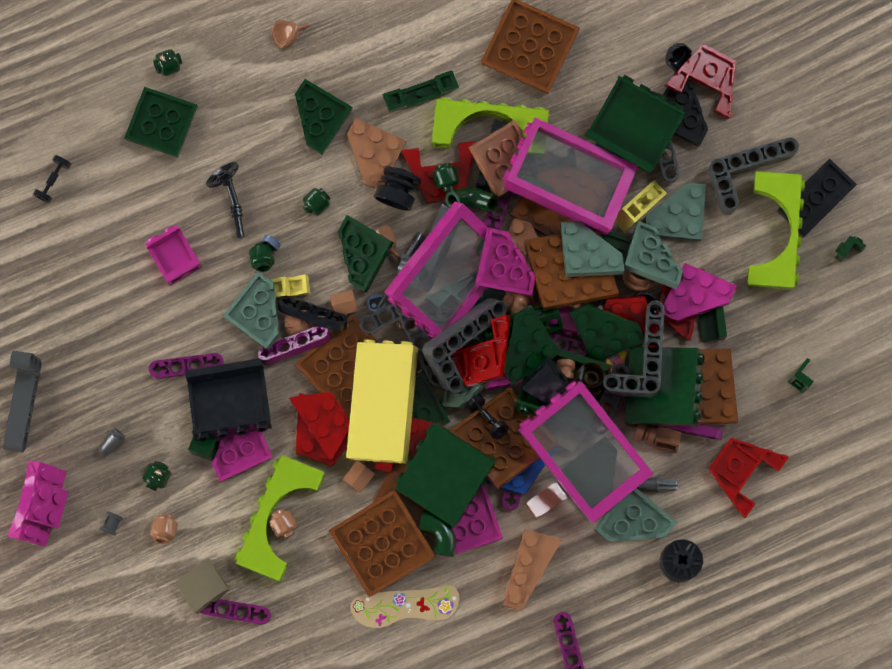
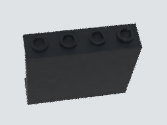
M261 358L185 371L193 425L192 434L195 441L206 442L213 438L224 439L230 435H246L248 432H264L272 428L264 366Z

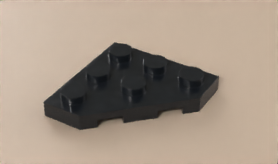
M687 78L680 94L666 88L662 96L667 98V103L673 105L675 102L684 107L683 112L686 113L674 135L700 147L708 131V126L704 120L692 80Z

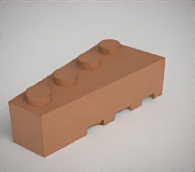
M524 529L502 606L518 611L523 610L562 539Z

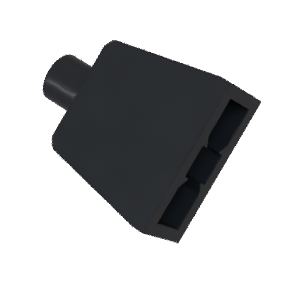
M548 357L524 379L522 389L542 402L550 404L552 397L558 393L563 394L565 392L568 378L555 362Z

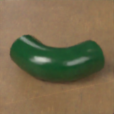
M458 188L447 192L445 201L449 208L454 202L463 203L466 207H475L491 213L498 205V196L482 189Z
M423 511L419 530L434 534L436 537L435 554L454 557L456 535L452 526L431 512Z

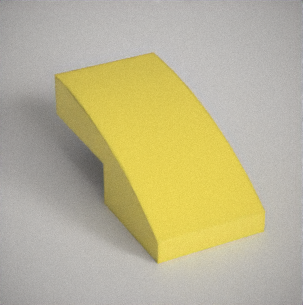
M306 274L289 278L270 279L275 284L276 299L284 296L295 297L310 294L309 277Z

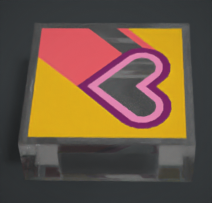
M628 350L606 357L605 363L613 368L617 364H625Z

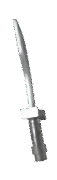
M417 232L413 237L406 253H402L400 256L401 260L403 258L410 259L424 237L422 233ZM386 294L383 295L381 301L379 302L376 308L377 311L381 308V306L387 299L388 296Z

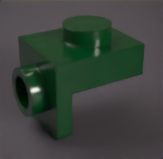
M849 236L845 243L841 242L835 250L838 253L835 259L842 262L851 248L862 252L866 245L863 244V240L860 238Z

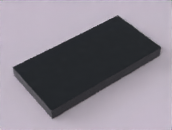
M830 158L805 182L804 192L801 191L800 199H804L803 210L799 212V217L802 218V229H798V232L803 237L857 185ZM780 207L777 212L789 223L786 213Z

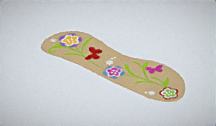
M444 585L424 590L378 592L371 597L364 594L352 601L350 610L356 621L370 628L386 627L405 618L441 621L451 617L457 610L459 593L453 585Z

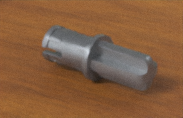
M657 476L656 478H648L638 486V489H653L656 492L658 490L675 491L677 490L678 483L676 479H664Z

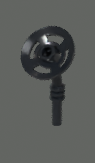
M231 162L216 170L208 178L206 185L208 188L221 185L226 186L232 205L230 209L235 222L236 235L238 239L244 238L241 218L243 216V213H241L242 206L239 205L232 182V177L237 172L239 165L237 162Z

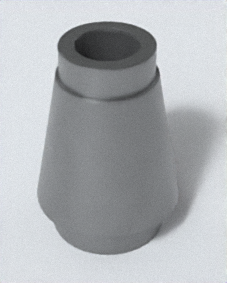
M116 428L112 431L109 430L98 451L107 457L124 443L125 435Z

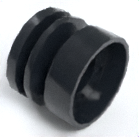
M385 166L383 173L386 175H382L380 179L387 185H378L374 198L390 207L411 211L415 198L408 194V192L417 193L419 189L416 186H419L422 180L405 169Z
M685 539L675 540L668 544L662 550L659 557V568L662 574L668 580L676 583L686 582L694 578L701 571L703 565V554L700 548L692 541ZM678 556H680L681 558L684 556L686 558V560L684 561L685 564L678 563Z

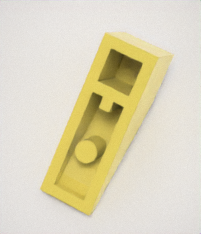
M653 180L618 212L615 219L616 225L625 233L667 193Z

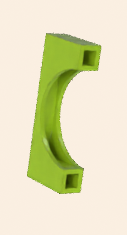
M442 97L441 99H436L432 148L451 149L452 140L460 127L471 119L480 116H495L508 122L516 120L525 139L526 133H524L527 123H532L535 117L548 123L549 110H545L543 107L531 109L526 108L524 105L512 107L505 103L492 105L486 101L473 103L467 99L453 101L451 98ZM536 132L526 157L544 158L545 135Z
M755 172L753 194L763 195L772 199L784 210L790 224V239L786 249L774 260L761 265H749L747 287L793 290L795 285H798L799 274H795L796 266L799 267L800 255H797V248L801 247V236H798V229H802V218L799 217V212L803 210L804 199H800L801 191L804 192L805 180H802V174Z

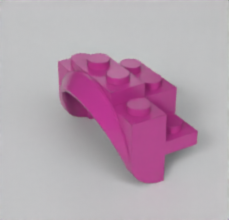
M28 461L22 494L7 537L46 547L51 528H59L69 491L62 489L67 471L42 462Z

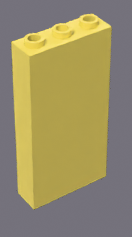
M364 340V343L357 342L346 458L356 461L403 464L408 462L418 348L412 342L402 341L401 344H394L393 341L387 340L382 341V343H375L374 340Z

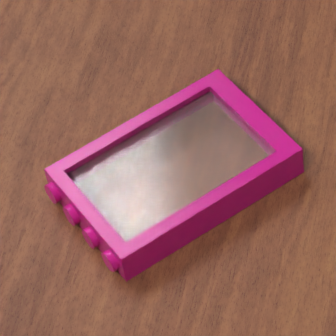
M535 117L532 123H527L524 133H526L525 139L521 137L517 148L520 149L518 154L514 153L509 163L512 164L511 170L507 169L502 178L505 180L503 188L575 222L580 221L586 227L607 236L612 229L638 166Z
M454 202L384 292L389 297L388 301L396 307L400 306L402 308L401 312L408 318L412 317L415 320L414 324L418 328L428 331L427 335L431 339L468 313L487 288L475 284L487 226L463 203Z
M573 381L565 387L566 391L563 394L558 393L550 399L552 403L547 407L543 405L535 411L536 415L532 419L527 418L521 422V427L518 431L587 519L594 523L652 476L653 472L581 381Z

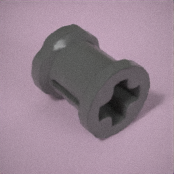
M107 511V518L104 525L100 527V530L116 536L117 533L115 531L123 517Z

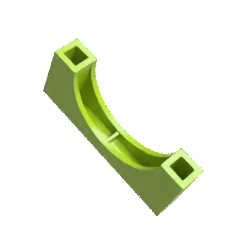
M281 455L280 459L277 458L273 465L274 474L272 477H268L265 485L267 487L265 495L261 494L257 504L260 506L258 512H254L251 517L250 523H252L250 531L246 530L242 541L245 543L242 549L239 548L235 555L237 565L278 582L282 581L288 563L279 559L270 546L268 539L270 516L278 503L291 493L301 490L319 492L326 475L321 470Z

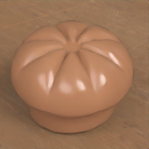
M625 269L624 274H622V281L625 286L635 292L647 291L655 283L651 279Z
M507 291L502 301L507 307L505 315L516 314L528 305H531V295Z

